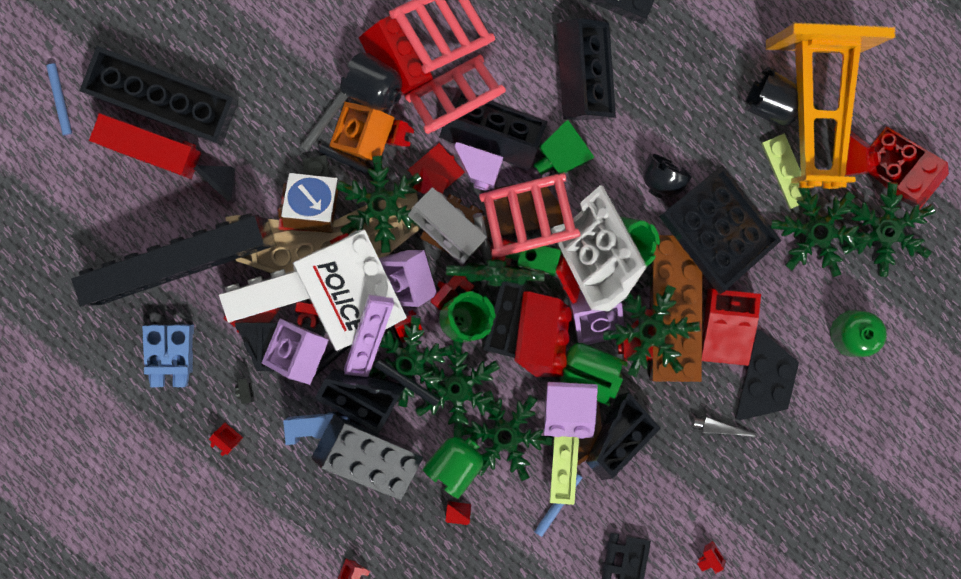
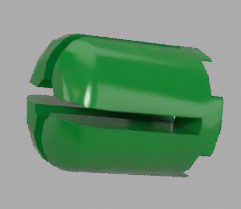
M584 343L574 344L566 354L567 363L566 367L563 368V376H559L560 383L597 384V401L610 406L609 398L615 399L623 381L622 374H620L622 365L627 367L628 362Z

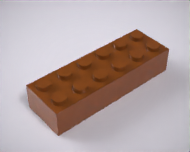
M659 235L660 245H656L654 253L656 258L650 264V309H653L652 304L657 306L656 293L663 296L667 284L676 288L671 300L676 301V304L667 309L671 313L663 316V322L670 325L673 319L677 323L687 316V323L701 322V331L688 332L689 339L677 334V339L671 334L666 335L665 342L674 345L670 349L682 354L681 357L676 358L684 369L677 374L669 363L666 367L663 366L662 355L657 357L659 348L653 346V359L649 361V380L661 382H702V272L673 235ZM653 326V336H654V335H656L657 330H656V327Z

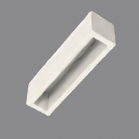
M293 266L294 271L285 273L284 269L270 273L271 278L262 280L261 276L247 280L248 285L241 287L239 283L226 286V291L221 293L219 297L228 323L309 299L295 267Z

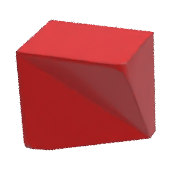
M422 167L419 174L423 181L413 188L425 195L433 187L437 192L443 194L449 179Z
M448 500L446 523L470 524L471 504Z

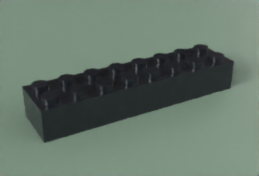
M252 213L238 217V222L230 223L225 221L216 224V229L207 231L202 229L192 233L193 237L184 239V237H178L170 240V245L162 247L161 245L151 246L146 249L147 253L138 254L136 252L124 256V261L116 262V260L102 263V268L95 270L88 268L79 271V276L71 278L80 307L100 306L277 246L268 218L259 217V215H253Z

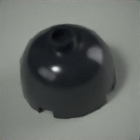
M649 154L642 169L643 180L650 188L649 193L658 198H661L662 195L671 197L681 193L693 177L691 173L683 167L679 171L680 169L672 164L673 161L661 155L653 154L652 156V154Z

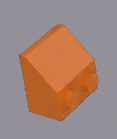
M345 102L329 147L373 161V156H382L395 117L364 105Z

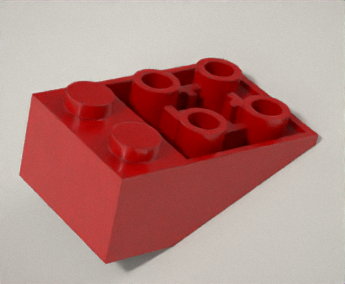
M887 126L871 145L878 155L879 164L876 166L877 172L869 174L886 188L888 182H897L896 196L902 194L901 200L913 208L918 204L920 210L949 174L948 162Z
M707 289L702 339V361L749 366L759 320L761 294L726 290L719 295L715 289Z

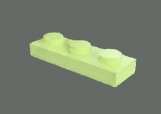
M784 133L761 143L788 208L792 209L799 206L798 200H803L798 189L799 183H791V178L801 176V170Z
M554 437L550 503L575 504L579 438Z

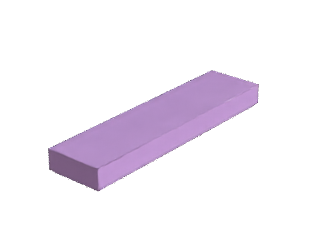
M368 296L344 367L346 375L369 376L394 306L393 298Z

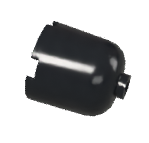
M363 52L355 55L348 63L347 67L350 70L346 78H341L340 84L343 94L369 108L379 111L387 110L399 102L402 97V78L395 69L370 53L365 54Z
M766 67L761 72L765 76L761 79L760 83L757 81L753 83L745 102L749 103V106H746L745 110L774 124L788 126L798 118L797 82L771 67Z

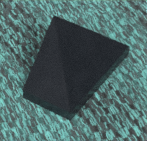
M196 165L193 168L228 202L233 204L236 201L235 169L233 167Z

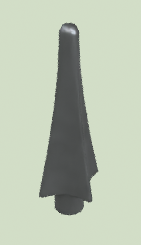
M702 415V419L695 417L692 419V427L699 428V431H702V433L756 437L755 432L730 426Z

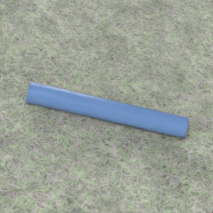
M54 63L48 64L46 67L62 135L72 134L57 67Z
M579 474L576 475V487L583 478ZM553 503L534 532L542 537L564 504Z

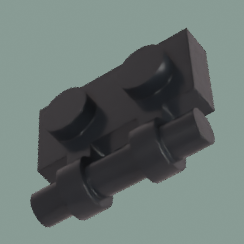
M610 532L609 540L605 543L607 551L605 562H602L601 570L603 571L601 579H611L612 573L619 574L618 579H644L651 540L626 535L625 544L618 543L619 533ZM616 552L623 553L621 565L614 564Z

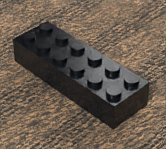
M96 46L79 90L90 97L219 146L223 145L239 103L234 97Z

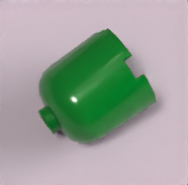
M620 217L646 267L649 266L656 258V255H654L656 245H660L658 231L654 225L643 220Z
M470 291L459 294L443 306L440 312L439 323L441 330L448 338L463 343L479 340L491 332L496 315L494 307L487 297Z
M848 310L840 314L833 321L830 329V338L835 348L843 355L849 357H869L882 349L887 339V330L883 321L876 314L862 310Z
M451 437L439 447L425 463L422 470L435 483L439 479L446 485L444 490L459 499L481 471L484 460L477 450L480 446L469 437L467 440L461 437Z

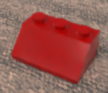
M388 16L375 23L358 37L366 54L370 53L400 73L402 78V96L433 80L431 72L425 74L422 71L421 67L423 64L396 18L392 19Z
M529 291L523 292L515 362L535 377L563 376V368L566 367L567 363L565 353L566 345L569 343L568 327L572 318L571 308L559 298Z

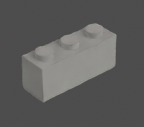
M433 187L413 206L408 214L417 225L461 265L467 261L487 238L481 228L473 225L461 210L452 206L442 193L437 192Z

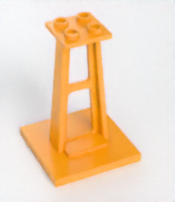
M794 23L766 40V50L795 51L801 176L791 178V183H799V188L822 187L823 184V189L845 188L847 183L855 182V177H845L860 53L895 38V27ZM813 52L842 54L838 107L835 111L816 110L813 106ZM816 118L834 119L836 121L833 161L830 170H818L815 167L814 120Z

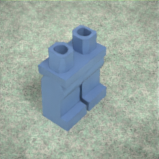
M194 325L142 326L144 374L149 375L150 387H164L165 374H173V387L188 386L189 374L193 372L192 347Z
M336 411L328 412L327 414L286 418L283 420L285 445L296 444L300 441V437L312 436L316 439H321L333 415H336ZM345 415L339 416L350 421V418Z

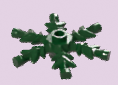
M373 156L374 170L368 169V173L375 180L369 181L376 187L373 193H367L365 186L361 190L355 180L352 181V186L341 180L337 184L336 189L348 193L345 200L358 199L356 204L363 201L367 204L366 211L357 210L359 215L347 216V219L351 222L340 230L343 234L348 233L349 235L355 229L357 231L362 230L364 223L369 226L370 218H377L379 224L374 230L379 229L374 241L378 242L381 240V253L391 252L389 239H396L389 230V228H394L388 223L390 216H396L398 223L402 219L408 229H411V223L420 227L408 216L412 209L406 210L407 205L399 208L396 205V200L398 197L407 199L404 194L416 193L417 190L412 187L423 181V178L418 172L409 180H407L406 175H403L399 186L395 182L394 191H387L384 186L389 179L384 180L388 173L389 167L382 169V156ZM382 200L386 201L385 209H381L379 206Z
M888 182L887 195L880 194L882 201L886 205L880 206L885 211L883 217H875L874 209L870 213L865 202L862 203V207H859L852 201L847 205V207L852 208L850 212L855 214L851 219L853 221H864L863 226L871 224L873 231L870 233L868 243L855 241V247L845 244L841 246L845 255L856 249L857 253L861 254L867 245L870 249L873 241H879L882 247L875 252L880 253V255L875 259L874 264L880 263L879 276L888 277L889 264L896 265L891 253L896 254L891 248L894 242H901L902 251L906 247L911 257L917 252L927 259L932 252L920 245L925 242V239H912L915 234L905 235L903 229L906 226L915 228L914 223L926 224L927 221L924 217L932 215L936 211L932 204L919 210V205L917 204L910 214L906 210L903 218H897L894 212L901 208V206L896 205L903 197L902 194L896 196L897 182ZM887 228H893L890 233L885 234Z
M798 188L803 200H798L797 203L806 209L802 213L809 216V222L802 224L799 218L795 222L787 215L784 216L785 221L772 219L771 222L772 229L784 230L781 234L782 236H787L793 232L794 237L800 233L806 236L805 242L796 243L800 247L788 251V254L793 255V257L785 266L793 271L800 261L803 265H806L807 253L812 256V247L818 245L822 248L819 257L824 255L822 268L828 265L832 277L839 276L841 271L837 262H842L843 259L834 253L838 249L830 246L831 240L838 238L842 245L845 240L849 245L855 247V241L868 243L870 238L869 233L856 232L859 226H853L847 230L846 225L840 229L834 227L835 220L844 219L840 216L841 214L852 211V208L847 207V205L856 196L849 191L845 193L840 201L835 196L832 209L828 206V215L822 217L818 214L821 205L816 207L818 194H814L811 197L809 188ZM818 226L824 228V232L820 235L815 233V228Z
M487 259L486 265L469 262L466 266L447 265L446 275L466 276L471 282L487 280V285L502 286V282L506 281L523 285L526 280L544 281L545 276L544 271L523 270L521 267L506 266V261Z
M667 284L663 296L656 293L657 306L652 304L655 311L652 316L645 314L646 305L641 308L640 295H637L634 299L629 292L624 299L628 305H624L622 308L634 313L630 318H637L639 321L638 326L632 328L627 323V328L615 323L616 330L603 331V339H617L616 345H620L627 338L628 343L634 337L640 339L641 345L633 348L637 352L627 358L628 361H633L627 374L637 377L641 365L644 369H647L646 356L651 357L648 350L651 346L659 348L657 357L662 355L664 367L669 363L676 374L684 369L676 358L681 357L682 354L670 349L674 345L667 344L665 337L671 334L677 339V334L689 339L688 332L701 331V322L687 323V316L677 323L673 319L670 325L663 322V316L671 313L667 309L676 304L675 300H671L676 290L675 287ZM652 326L656 327L657 330L654 336L649 333V329Z
M412 315L411 326H404L408 338L403 337L408 344L406 348L399 347L398 338L394 342L389 330L386 335L383 334L379 347L388 348L385 353H394L396 356L393 362L385 358L387 364L410 379L414 375L420 376V384H423L425 381L427 390L432 392L433 388L442 398L448 391L438 383L442 381V378L431 375L432 370L425 371L423 364L427 361L434 365L433 360L445 363L443 356L454 354V348L452 345L439 349V343H436L430 351L428 346L425 348L424 353L417 351L416 346L422 343L418 339L424 334V330H418L421 317ZM372 367L369 373V377L380 375L382 380L387 376L376 367ZM405 387L399 398L398 406L407 407L408 395L414 398V392Z
M452 340L454 354L448 356L453 363L448 364L453 370L451 376H445L443 368L439 372L435 363L434 365L431 364V367L425 363L423 364L425 371L432 370L431 375L442 378V381L438 383H441L448 391L442 398L435 391L433 392L434 395L441 398L436 407L426 401V403L418 406L415 410L419 416L424 415L429 410H431L432 415H435L439 405L443 409L445 401H451L454 407L448 412L453 413L448 421V425L454 423V437H463L462 423L465 425L469 424L463 414L468 413L462 407L464 401H471L473 409L477 405L482 415H485V410L496 417L500 413L501 408L490 403L494 399L493 396H481L482 391L475 394L472 386L475 383L483 385L481 380H493V377L489 374L499 370L501 367L497 360L491 362L486 367L484 361H482L477 371L472 368L471 376L463 375L462 370L467 364L462 363L466 359L468 352L462 353V342ZM455 384L460 387L458 393L454 392L453 386Z
M491 390L482 393L483 396H493ZM530 394L523 405L519 400L517 402V413L512 411L513 419L510 421H506L503 418L506 409L500 411L497 417L491 414L487 418L495 421V426L492 429H488L485 423H483L482 428L475 421H471L472 427L462 425L463 435H471L470 438L475 441L482 437L481 443L487 438L493 441L492 447L484 448L488 452L481 454L484 462L481 471L478 473L479 476H483L489 466L492 470H495L496 458L498 460L501 459L499 452L506 450L509 452L507 461L512 460L510 472L513 473L517 470L521 481L530 478L524 467L530 466V463L521 457L525 453L518 451L517 445L520 442H524L527 448L531 444L537 450H541L540 444L553 446L554 444L553 436L541 435L543 429L531 433V428L525 433L519 430L520 424L528 423L525 418L535 415V412L530 411V409L538 401L536 397ZM494 398L490 403L501 408L502 399L499 398L495 401ZM503 431H509L511 433V438L505 439L503 437Z

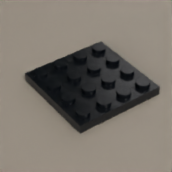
M723 165L659 216L719 295L725 292L781 242V239Z

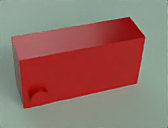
M100 113L89 139L90 142L189 179H192L195 172L193 168L198 164L201 152L196 150L197 145L184 140L182 143Z

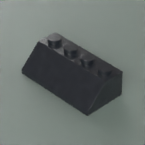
M575 18L557 23L563 119L592 120L616 118L610 24L584 18Z
M460 89L457 90L452 101L455 108L468 102ZM489 101L443 126L439 138L501 156L505 162L530 170L548 121Z

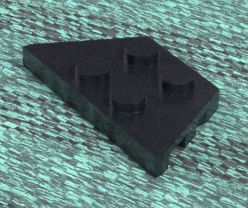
M235 323V327L244 341V346L252 358L256 371H275L262 364V361L278 323ZM303 323L300 326L323 337L326 334L322 323H317L315 328H311V323Z
M756 330L750 362L746 369L735 416L736 420H744L789 408L799 362L761 330Z

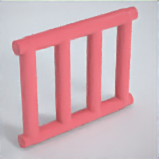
M411 0L389 11L390 17L392 19L396 18L423 64L421 68L425 74L495 41L494 34L488 33L469 0L458 1L480 38L471 42L446 0ZM435 1L461 47L450 50L424 5ZM416 10L442 56L431 60L405 14Z
M481 54L405 95V99L409 103L412 102L423 120L426 134L438 130L506 92L505 87L502 84L498 85L483 64L484 58ZM473 68L477 70L490 89L479 96H476L462 75ZM453 79L468 100V102L457 108L454 107L441 87ZM431 91L434 92L446 111V114L433 120L420 98Z
M565 173L479 194L481 202L485 204L494 246L491 253L493 258L581 236L578 228L575 229L564 184L566 181ZM555 185L566 230L551 234L540 189ZM527 191L532 193L542 237L527 240L517 194ZM508 197L518 243L503 246L494 200Z

